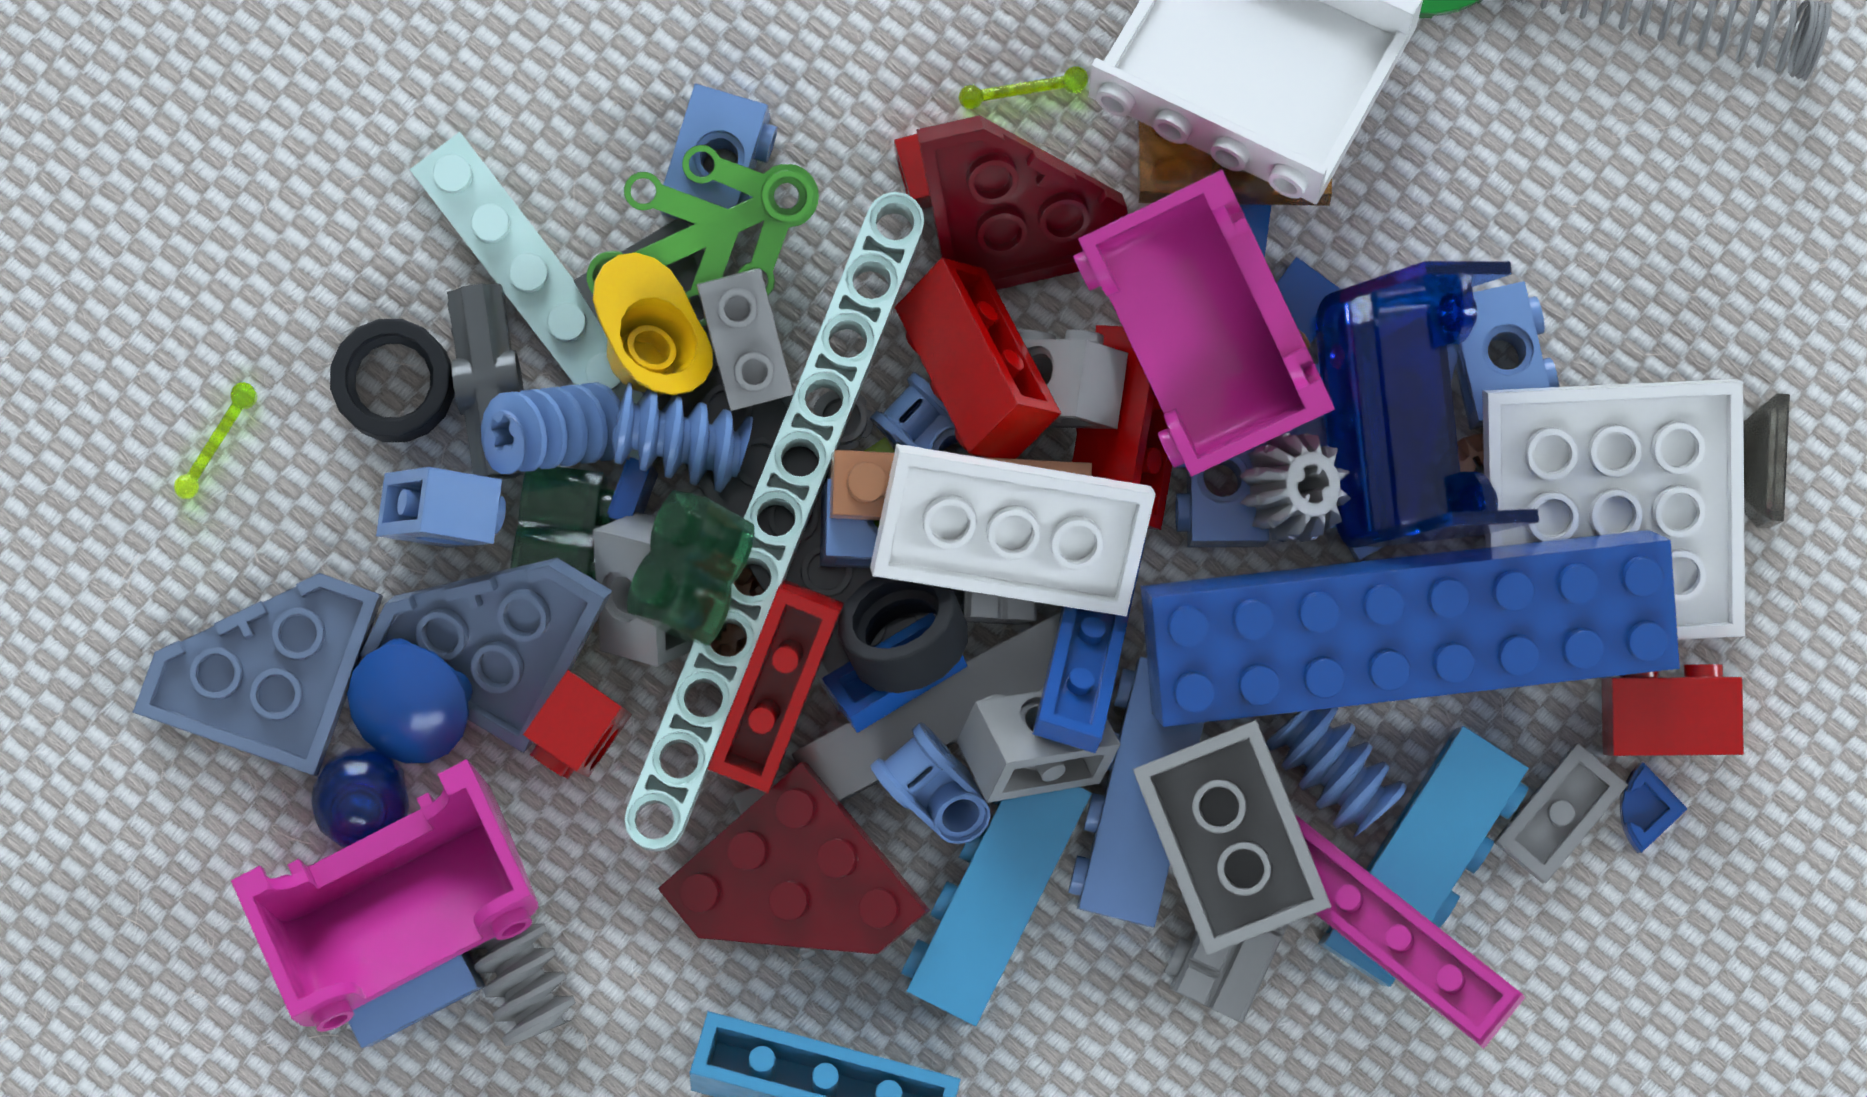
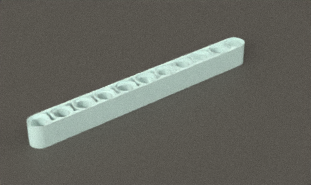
M890 192L883 194L875 199L868 209L627 806L624 819L626 830L632 840L645 850L654 852L667 850L675 845L684 833L708 773L707 768L777 589L786 579L831 467V454L839 447L920 245L924 225L923 211L918 202L905 193ZM888 214H900L910 222L912 231L903 239H888L878 230V221ZM863 272H877L884 276L888 282L889 289L879 298H864L857 293L853 286L855 278ZM840 330H854L862 336L866 347L855 357H841L834 353L830 347L829 340ZM824 387L835 391L842 401L839 411L828 417L816 416L810 412L805 400L809 393L815 389ZM797 446L807 447L817 456L818 466L809 475L794 476L787 472L782 465V457L786 451ZM780 505L790 510L794 516L795 523L789 532L781 536H771L762 531L758 525V516L768 506ZM745 565H760L769 573L771 583L762 594L747 596L739 592L733 582L734 576ZM727 623L739 626L747 636V642L743 650L737 655L729 657L717 654L709 644L710 635L714 629ZM701 683L712 684L722 693V705L712 716H695L687 709L685 705L686 695L695 685ZM672 744H688L698 754L697 767L687 777H671L662 769V755ZM648 804H664L673 813V827L663 838L649 839L638 831V814Z

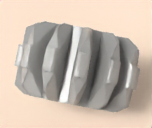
M1284 433L1267 441L1265 446L1257 447L1253 452L1248 453L1253 468L1245 470L1238 477L1250 486V494L1240 504L1256 508L1252 526L1262 530L1270 529L1272 540L1281 542L1299 540L1304 542L1317 539L1320 535H1324V529L1333 528L1335 524L1342 522L1337 506L1344 505V503L1352 498L1340 489V481L1350 472L1341 468H1335L1334 462L1338 448L1321 447L1318 435L1309 433L1291 435L1290 433Z

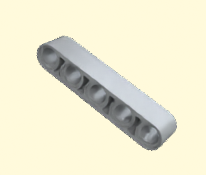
M1061 613L966 661L968 667L857 733L852 725L847 723L791 754L797 765L800 762H807L841 803L879 783L870 765L878 758L886 761L913 737L912 729L920 722L930 728L946 747L957 742L975 701H980L995 694L1012 696L1037 692L1043 689Z

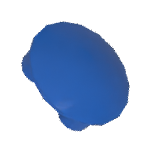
M395 638L386 642L382 647L368 653L352 672L347 696L351 718L362 738L380 754L399 762L410 764L430 763L451 752L464 736L469 717L468 702L472 697L473 691L468 677L454 670L435 652L411 644L408 640Z

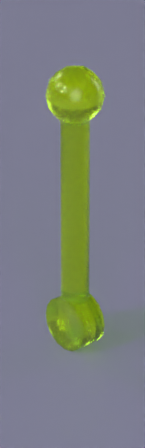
M1073 66L1065 71L1064 76L979 89L975 85H967L960 90L958 99L964 108L975 109L981 105L982 101L1065 88L1070 93H1079L1085 89L1088 83V75L1083 68Z
M240 382L232 388L230 392L232 400L230 407L188 473L179 476L175 480L174 491L178 497L190 499L197 494L199 489L198 479L243 409L251 408L256 403L257 392L249 383Z

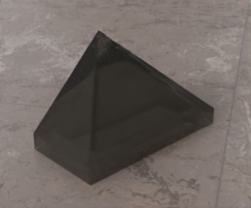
M1775 394L1743 419L1744 514L1757 528H1771L1784 522L1790 394Z

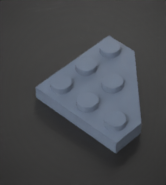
M553 558L395 595L385 603L360 656L365 657L368 653L382 647L386 642L395 638L408 640L411 644L435 652L454 670L467 676L472 684L473 693L468 702V720L524 753L533 743L523 736L524 732L566 671H571L612 590L559 558Z
M318 573L297 583L296 587L267 601H260L214 623V626L192 637L174 642L156 651L132 713L318 777L347 698L352 672L360 662V653L369 637L383 596Z

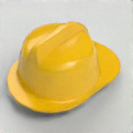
M640 253L620 254L604 264L594 281L593 303L598 320L608 339L607 359L616 377L625 385L628 382L631 383L632 389L645 393L647 389H650L653 392H657V397L664 394L677 395L689 393L703 384L713 367V349L682 285L672 271L654 257Z

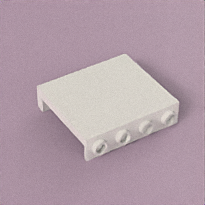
M1140 0L1105 60L1102 61L1095 58L1092 63L1088 97L1096 100L1104 110L1115 116H1130L1153 127L1161 137L1172 143H1187L1210 154L1218 164L1229 170H1244L1269 182L1274 190L1286 197H1301L1317 205L1414 33L1423 0Z

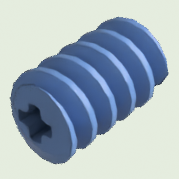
M599 382L566 385L560 388L549 387L541 388L540 390L532 389L500 393L490 401L483 415L481 444L485 458L491 468L500 474H514L517 470L521 472L535 471L538 467L541 469L556 468L558 465L574 466L579 462L587 464L596 463L598 460H614V449L611 439L621 402L608 386Z
M628 382L611 439L614 449V461L622 465L633 449L638 450L640 470L647 472L657 456L663 457L665 477L671 479L682 463L688 464L689 481L692 485H697L706 471L710 470L713 471L715 491L722 492L732 477L736 478L740 471L751 435L753 417H746L737 431H734L732 412L724 409L713 423L709 424L707 404L700 402L695 405L687 417H684L682 397L676 395L670 398L661 411L658 409L657 392H653L650 389L645 391L637 404L633 403L632 384Z
M1338 707L1298 712L1266 741L1268 749L1272 751L1285 745L1290 748L1281 767L1287 771L1305 765L1307 769L1298 786L1303 791L1321 784L1324 789L1315 806L1321 810L1338 803L1341 809L1332 825L1337 830L1355 823L1358 829L1353 836L1354 838L1392 807L1403 796L1407 786L1403 781H1398L1384 787L1381 785L1390 768L1386 762L1382 761L1369 767L1364 766L1373 747L1369 742H1364L1351 748L1347 746L1356 728L1352 723H1346L1333 729L1330 727L1339 709Z

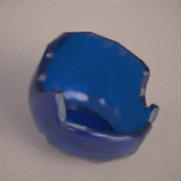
M350 748L330 758L315 781L312 790V811L320 831L339 846L345 848L406 817L409 810V796L404 770L398 762L378 752L375 748Z

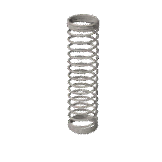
M1516 0L1517 3L1521 1L1522 4L1527 2V0ZM1541 0V9L1546 8L1548 0ZM1569 0L1562 1L1560 7L1561 15L1566 13ZM1590 0L1583 1L1579 14L1581 20L1586 17ZM1605 0L1599 18L1600 25L1605 24L1612 0ZM1626 0L1618 25L1620 31L1626 26L1633 0ZM1647 0L1638 28L1639 36L1645 33L1654 0ZM1668 0L1657 36L1659 42L1664 40L1676 0ZM1689 0L1677 39L1679 47L1685 42L1693 10L1698 0ZM1719 0L1709 1L1708 12L1696 46L1698 52L1704 49L1713 14ZM1730 0L1728 16L1717 45L1716 55L1718 58L1725 51L1733 19L1742 0ZM1751 0L1748 21L1735 57L1738 63L1744 58L1754 20L1764 0ZM1771 0L1768 25L1756 56L1755 65L1757 68H1760L1764 63L1774 24L1787 0H1780L1778 4L1777 0ZM1791 0L1789 25L1775 64L1777 74L1782 71L1785 65L1794 28L1804 11L1792 44L1788 73L1792 78L1796 76L1797 79L1802 78L1803 81L1812 76L1821 57L1832 16L1830 3H1824L1822 0L1819 2L1818 0H1805L1798 9L1797 1Z

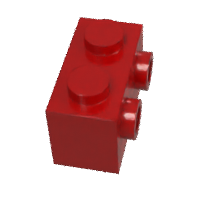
M1723 664L1684 665V677L1659 678V671L1620 675L1619 678H1601L1603 755H1744L1742 677H1723Z

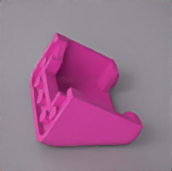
M1223 170L1078 238L1084 251L1073 256L1077 267L1090 291L1101 286L1106 296L1109 297L1163 410L1168 428L1158 432V436L1174 468L1185 463L1192 477L1335 410L1325 384Z
M467 759L438 774L443 785V792L436 800L428 792L416 798L421 809L310 866L297 859L287 864L292 875L268 878L264 868L259 865L231 880L289 1015L299 1025L304 1027L315 1026L319 1032L340 1027L354 1016V1009L494 937L498 940L508 939L522 933L531 926V916L539 908L537 898L491 787Z

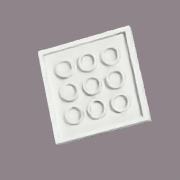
M1727 379L1483 390L1485 548L1651 530L1671 540L1678 640L1745 636L1743 381Z

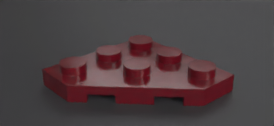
M980 115L916 129L941 258L986 269L996 290L1080 272L1073 257L1084 251L1078 238L1128 215L1127 205L1122 193Z
M800 762L776 783L769 793H765L658 888L693 933L701 939L879 954L885 951L930 911L807 762Z

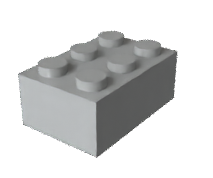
M1256 720L1133 769L1207 956L1331 907L1303 833Z

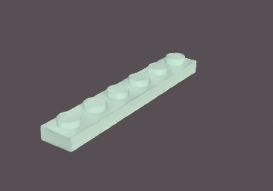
M458 132L413 166L410 171L495 282L502 285L505 295L575 385L599 382L608 386L621 402L626 385L612 372L607 359L608 339L576 287L574 279L461 132ZM632 389L633 403L637 404L643 394ZM633 449L629 456L639 460L638 450Z

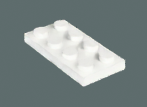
M896 444L870 569L872 575L876 577L1127 616L1155 492L1148 485Z

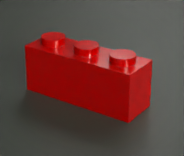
M941 258L894 307L907 331L905 336L908 344L919 355L931 379L930 387L933 393L943 402L956 428L955 436L960 445L969 454L988 458L1016 459L1062 414L986 269Z
M1096 325L1095 332L1104 335L1103 345L1128 353L1118 428H1076L1077 436L1072 462L1092 463L1091 476L1151 486L1155 492V498L1147 529L1161 530L1172 472V464L1158 436V432L1168 428L1164 413L1123 326Z
M784 579L778 587L707 768L708 770L769 793L844 606L843 602Z

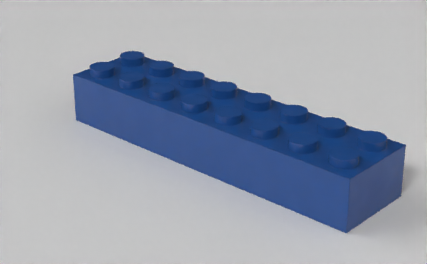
M1651 530L1140 586L1152 714L1163 727L1680 669L1671 540Z

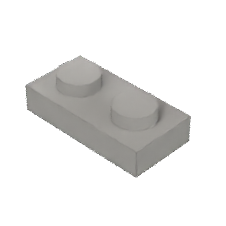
M1579 743L1574 744L1496 837L1494 843L1542 884L1547 883L1628 784Z

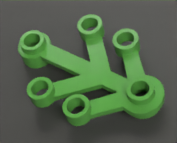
M706 145L693 146L684 154L682 169L686 177L700 184L714 180L750 195L752 198L727 209L662 185L659 179L649 172H637L627 179L624 185V196L633 208L638 210L654 208L694 223V225L633 252L654 257L667 266L705 248L691 289L685 292L688 299L694 295H699L696 284L723 277L738 233L762 221L763 225L752 260L742 265L737 273L753 268L763 270L767 276L765 288L767 295H769L775 284L773 269L788 228L799 226L809 220L814 214L819 200L818 187L814 178L802 167L793 164H780L773 166L763 174L720 158L713 148ZM700 151L708 153L714 162L713 170L704 177L694 175L689 167V160L692 155ZM641 178L649 179L656 188L654 198L645 204L636 202L630 192L632 184ZM784 183L792 184L798 191V200L790 208L779 207L774 199L776 188ZM605 251L598 254L590 262L587 269V284L592 293L594 281L602 266L617 255L623 254L622 252ZM705 317L699 319L701 326L707 325Z

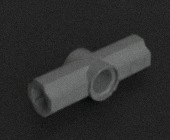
M482 283L462 286L456 290L448 291L447 305L456 352V359H453L451 364L453 385L460 415H465L472 472L474 475L502 480L530 474L529 471L521 472L519 470L514 474H500L493 470L485 458L481 444V424L484 412L490 401L500 393L524 390L516 350H512L503 287L501 284Z

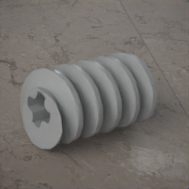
M544 923L531 924L522 933L508 939L498 940L494 937L473 948L487 949L488 951L473 965L476 973L497 974V977L483 989L486 998L506 997L507 1000L493 1013L495 1022H516V1026L502 1038L505 1046H511L572 1021L563 1020L562 1015L576 1003L574 996H553L552 993L566 979L564 972H544L542 968L557 955L555 948H534L533 945L547 931Z

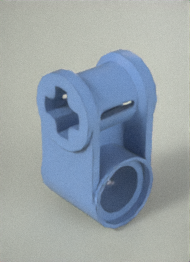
M915 372L907 378L909 386L883 413L876 411L870 417L874 425L895 446L896 444L944 451L951 444L959 443L955 436L956 428L943 402L933 393L930 384Z
M920 722L912 729L913 737L886 761L878 758L870 765L871 769L888 793L903 807L911 809L941 839L954 844L970 842L980 836L987 828L990 820V808L967 767L951 754L930 728Z

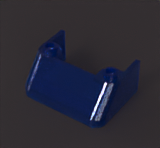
M1424 261L1332 292L1321 301L1315 321L1320 376L1335 410L1324 414L1327 444L1331 448H1338L1334 462L1335 468H1341L1350 472L1340 481V489L1352 498L1344 503V505L1337 506L1342 522L1337 523L1336 526L1341 539L1349 547H1381L1480 536L1539 522L1538 509L1498 510V497L1489 479L1478 471L1460 472L1447 348L1464 342L1476 323L1477 305L1473 297L1472 287L1512 275L1511 262Z

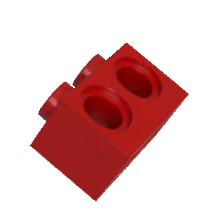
M567 670L523 736L536 744L530 756L559 776L569 779L575 770L582 775L590 777L632 714Z

